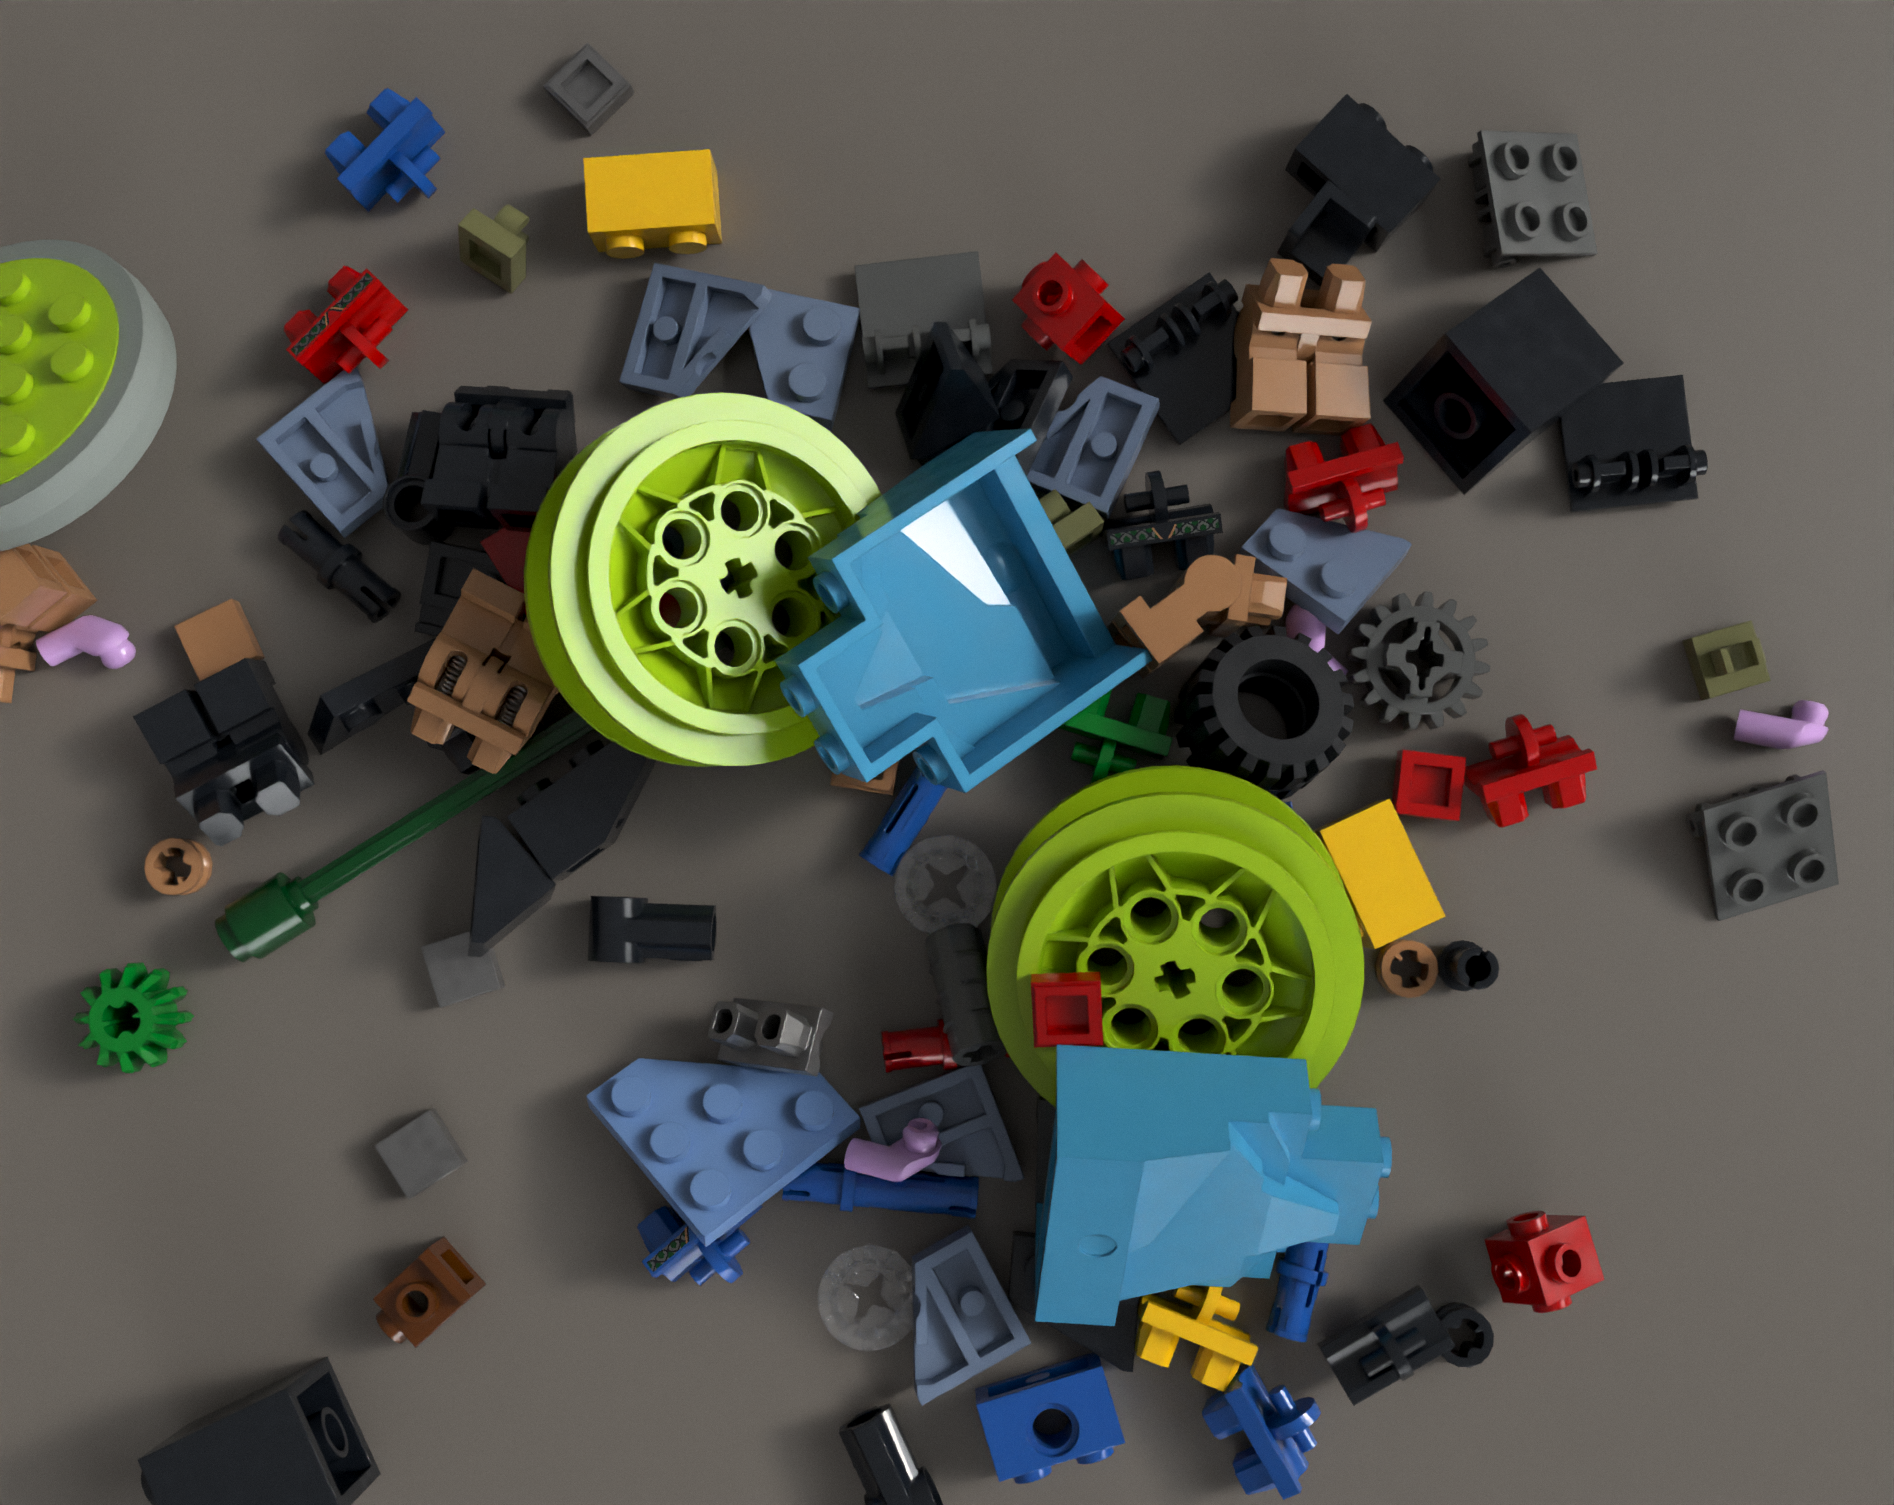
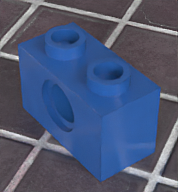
M1093 1352L975 1388L977 1410L999 1482L1014 1478L1017 1484L1034 1482L1049 1475L1052 1472L1051 1466L1072 1459H1076L1078 1464L1099 1462L1114 1453V1446L1125 1443L1100 1357ZM1046 1409L1061 1410L1069 1417L1065 1428L1051 1435L1041 1433L1034 1427L1033 1423L1037 1415Z

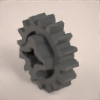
M1427 591L1418 596L1415 606H1412L1407 595L1402 593L1392 598L1393 613L1381 604L1370 610V616L1376 626L1363 623L1358 625L1353 633L1364 642L1363 647L1352 648L1346 653L1347 659L1358 662L1361 665V670L1348 678L1349 684L1359 685L1365 683L1368 692L1359 701L1360 705L1366 707L1376 702L1382 705L1378 721L1383 724L1391 722L1398 714L1402 715L1404 731L1417 729L1421 716H1423L1430 730L1443 726L1444 716L1442 710L1454 719L1465 715L1467 711L1460 698L1473 700L1481 697L1483 690L1472 682L1473 676L1490 672V665L1482 661H1476L1475 652L1482 650L1488 645L1487 639L1476 638L1471 640L1468 631L1474 626L1477 619L1473 615L1460 621L1455 619L1453 615L1456 611L1457 601L1453 599L1446 601L1438 609L1434 608L1432 592ZM1408 621L1407 627L1403 629V637L1400 642L1380 644L1385 634L1394 625ZM1439 629L1450 639L1455 651L1451 650L1440 637ZM1419 648V658L1429 661V669L1417 674L1416 665L1407 663L1406 655ZM1379 672L1385 673L1397 687L1396 695L1385 685ZM1454 679L1451 687L1442 697L1428 703V697L1432 696L1433 684L1439 680Z

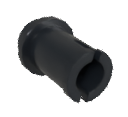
M1464 940L1454 941L1445 946L1438 955V975L1445 985L1454 990L1464 992L1474 989H1485L1491 986L1498 977V960L1489 950L1484 952L1483 948L1473 942ZM1470 959L1471 970L1466 974V962Z

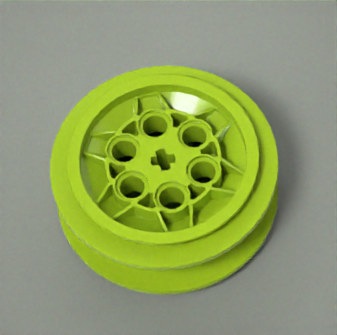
M719 392L676 398L651 407L602 434L584 447L565 466L552 483L533 522L526 549L524 599L527 619L534 645L555 687L568 704L603 736L631 752L668 764L690 767L750 766L794 756L815 746L814 741L820 736L808 715L805 717L799 716L784 697L780 688V682L786 678L775 660L841 616L839 612L833 613L829 610L817 594L813 585V578L817 576V573L808 557L835 540L837 534L860 520V516L856 513L882 495L878 486L859 459L828 429L786 405L746 394ZM724 498L731 500L740 511L741 521L737 530L727 526L721 516V505ZM667 525L675 528L683 538L684 551L679 559L672 557L665 550L662 543V534ZM779 537L785 540L792 550L793 558L789 569L783 567L775 555V543ZM728 571H730L734 576L735 583L727 588L728 592H725L720 580L728 575ZM664 593H669L675 597L681 608V617L675 627L666 624L660 615L659 602ZM777 603L786 609L790 618V626L784 636L774 628L772 623V611ZM720 631L726 633L734 643V657L728 666L723 664L715 653L714 644Z
M1179 765L1151 766L1107 776L1084 786L1064 798L1045 813L1017 846L1004 870L992 910L986 966L987 992L998 1034L1010 1058L1032 1087L1055 1108L1056 1047L1034 1048L1031 974L1100 972L1103 1045L1091 1047L1306 1059L1309 1088H1317L1341 1056L1355 1027L1364 987V953L1356 916L1334 861L1320 838L1293 809L1270 792L1224 772ZM1149 897L1158 898L1167 904L1163 913L1149 918L1138 915L1132 908L1136 902ZM1216 908L1227 909L1235 914L1231 922L1219 928L1208 927L1200 921L1205 913ZM1112 948L1118 950L1123 955V958L1114 965L1101 966L1094 963L1089 956L1098 949ZM1175 961L1177 967L1183 971L1172 974L1169 967L1163 966V964ZM1238 969H1247L1257 974L1250 984L1243 987H1234L1224 982L1231 972ZM1137 1008L1143 1011L1146 1017L1135 1024H1123L1117 1021L1114 1015L1122 1009ZM1191 1019H1205L1213 1024L1208 1031L1197 1035L1188 1034L1180 1029L1184 1023Z

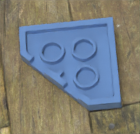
M638 1058L586 1095L589 1108L705 1247L860 1129V1117L819 1072L816 1077L744 1066Z

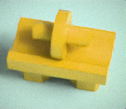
M1190 1285L1174 1289L1173 1297L1192 1304V1309L1155 1294L1139 1297L1138 1315L1141 1321L1135 1341L1136 1355L1159 1366L1169 1367L1180 1337L1200 1345L1190 1374L1192 1378L1207 1386L1225 1392L1238 1371L1241 1362L1252 1366L1258 1346L1250 1343L1251 1335L1212 1318L1214 1314L1235 1321L1239 1313L1240 1303L1222 1296L1223 1287Z

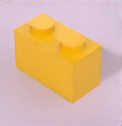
M710 149L583 158L587 229L598 252H606L610 257L622 259L639 257L644 254V249L669 247V250L674 253L695 254L705 251L707 244L722 243L718 175Z
M1390 798L1375 801L1313 830L1331 855L1339 872L1346 895L1356 916L1364 948L1377 949L1446 917Z

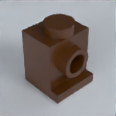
M443 1237L428 1247L412 1264L373 1298L375 1303L382 1309L376 1314L377 1323L393 1341L401 1344L408 1339L417 1348L481 1290L486 1283L448 1240ZM411 1291H420L426 1295L428 1299L427 1311L424 1312L410 1296Z

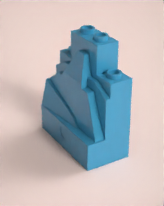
M1031 428L972 433L914 471L856 513L860 516L859 521L837 534L835 540L808 557L817 573V576L813 578V585L817 594L829 610L833 613L839 612L841 616L777 658L775 662L786 678L780 682V688L784 697L799 716L805 717L808 715L820 736L814 741L815 748L823 762L834 774L839 775L842 773L867 783L915 750L913 752L914 761L930 783L967 793L1152 661L1147 649L1116 645L1019 464L1015 455L1037 441Z
M1057 1044L1056 1110L1044 1202L1036 1203L1035 1321L1115 1326L1119 1301L1190 1285L1231 1287L1242 1277L1270 1279L1276 1252L1285 1253L1287 1247L1304 1242L1359 1245L1367 1218L1375 1219L1378 1214L1379 1179L1388 1178L1392 1166L1391 1141L1389 1137L1380 1136L1376 1108L1321 1105L1320 1090L1309 1088L1306 1059Z

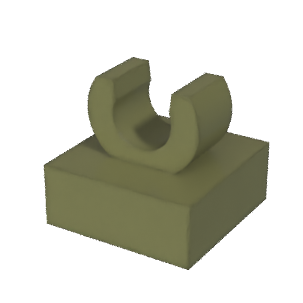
M509 204L505 205L498 212L494 220L473 208L458 224L460 261L512 294L526 278V244L529 241V236L521 230L528 224L529 217Z
M1056 489L1039 499L1069 558L1101 537L1104 521L1090 501L1071 513L1066 502Z
M1752 620L1682 641L1701 701L1771 681L1765 664L1767 660L1760 638L1756 636Z

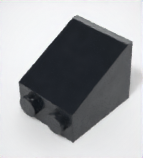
M1538 268L1446 332L1383 401L1465 495L1592 393L1624 362L1545 272Z
M328 1356L187 1424L138 1459L142 1469L141 1485L145 1496L152 1505H351L381 1474Z

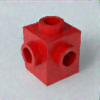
M1057 252L1047 262L1036 265L1026 275L1022 283V289L1012 299L1028 316L1021 324V327L1040 346L1049 351L1056 344L1080 365L1125 320L1101 295L1109 284L1083 259L1073 268Z
M1544 1211L1526 1212L1509 1218L1506 1221L1508 1229L1484 1239L1491 1261L1492 1276L1499 1288L1503 1303L1531 1305L1536 1313L1553 1312L1571 1305V1295L1605 1280L1586 1216L1546 1215Z

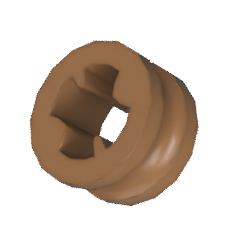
M169 838L159 841L150 849L145 858L144 871L150 885L162 894L188 895L198 892L207 884L212 874L213 863L210 853L199 842L191 839ZM179 849L184 851L183 862L192 867L188 877H177L178 884L173 882L175 872L166 868V862L169 857H180Z
M1406 939L1394 940L1385 945L1377 954L1374 965L1376 978L1380 985L1389 993L1406 998L1419 997L1427 993L1436 983L1439 972L1437 959L1432 950L1423 943ZM1410 950L1411 961L1421 963L1422 970L1420 977L1410 976L1413 984L1402 987V978L1397 974L1391 973V964L1393 959L1403 960L1400 952Z

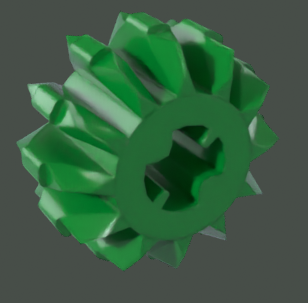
M135 962L128 963L123 972L117 968L106 969L99 974L101 987H86L80 992V995L91 1006L90 1011L76 1013L72 1020L80 1025L89 1024L90 1033L82 1038L78 1046L84 1049L100 1046L96 1065L110 1067L119 1062L122 1072H139L145 1063L152 1068L162 1066L168 1060L167 1048H182L187 1042L183 1034L175 1027L178 1024L191 1022L194 1017L187 1010L178 1011L176 1005L177 1002L184 999L188 990L183 986L167 989L170 972L164 968L153 969L148 973L144 963ZM131 1006L137 1007L139 1012L132 1017H128L129 1008ZM140 1018L139 1027L133 1029L130 1026V1022Z

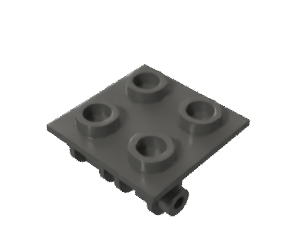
M1488 130L1477 132L1478 142L1472 145L1473 155L1468 158V165L1472 168L1476 191L1474 194L1475 203L1489 204V206L1477 212V218L1479 222H1492L1482 227L1485 244L1483 253L1485 258H1491L1492 267L1505 268L1512 266L1518 262L1517 256H1594L1598 254L1577 134Z
M978 251L854 265L868 389L908 384L934 322H947L982 369L984 375H993L990 354V330L986 320Z
M1823 770L1803 777L1794 774L1788 776L1785 782L1763 788L1760 785L1755 786L1747 794L1739 791L1733 793L1731 799L1712 805L1706 802L1697 804L1695 812L1689 813L1686 816L1687 826L1692 836L1695 838L1704 836L1715 917L1718 921L1839 884L1827 774Z

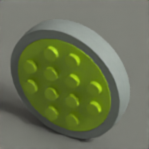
M35 240L0 247V551L29 544L50 535L70 524L104 499L123 481L150 446L163 422L173 394L177 371V354L174 337L163 312L139 280L102 251L78 242Z

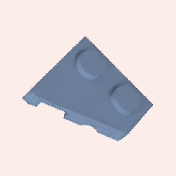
M654 263L619 382L629 390L669 399L690 396L770 303L772 293L762 284Z
M768 289L772 293L770 303L749 326L752 348L763 382L765 398L786 405L832 431L860 320V308Z
M357 368L350 374L345 370L340 372L257 438L261 447L344 539L383 508V496L390 483L363 378Z
M1100 376L1077 395L1075 403L1070 408L1056 413L1027 475L1032 488L1045 494L1056 489L1065 502L1077 507H1081L1090 501L1100 516L1109 519L1160 408L1159 398Z
M1277 508L1245 542L1238 555L1256 557L1254 573L1287 578L1285 597L1302 609L1309 611L1320 622L1339 634L1403 561L1412 544L1403 538L1370 530L1351 533L1345 524L1333 521L1324 523L1321 518Z
M982 1065L960 1066L957 1069L950 1070L863 1104L859 1108L871 1141L890 1146L903 1138V1129L913 1119L925 1118L937 1126L939 1131L938 1139L942 1144L935 1162L920 1171L936 1172L938 1175L958 1177L971 1175L1003 1178L1004 1181L1010 1182L1025 1179Z
M969 1225L912 1256L914 1390L922 1406L1030 1345L1031 1341Z

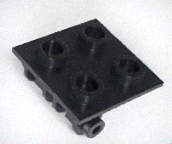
M1210 272L1107 343L1139 390L1159 398L1160 408L1157 415L1179 445L1230 411L1231 403L1236 399L1237 358L1234 353V331L1239 312L1233 304L1239 299L1235 289L1226 279L1217 283Z
M1683 375L1602 383L1559 419L1571 512L1698 499L1696 476L1706 474L1708 460L1706 452L1703 449L1694 450L1691 443Z

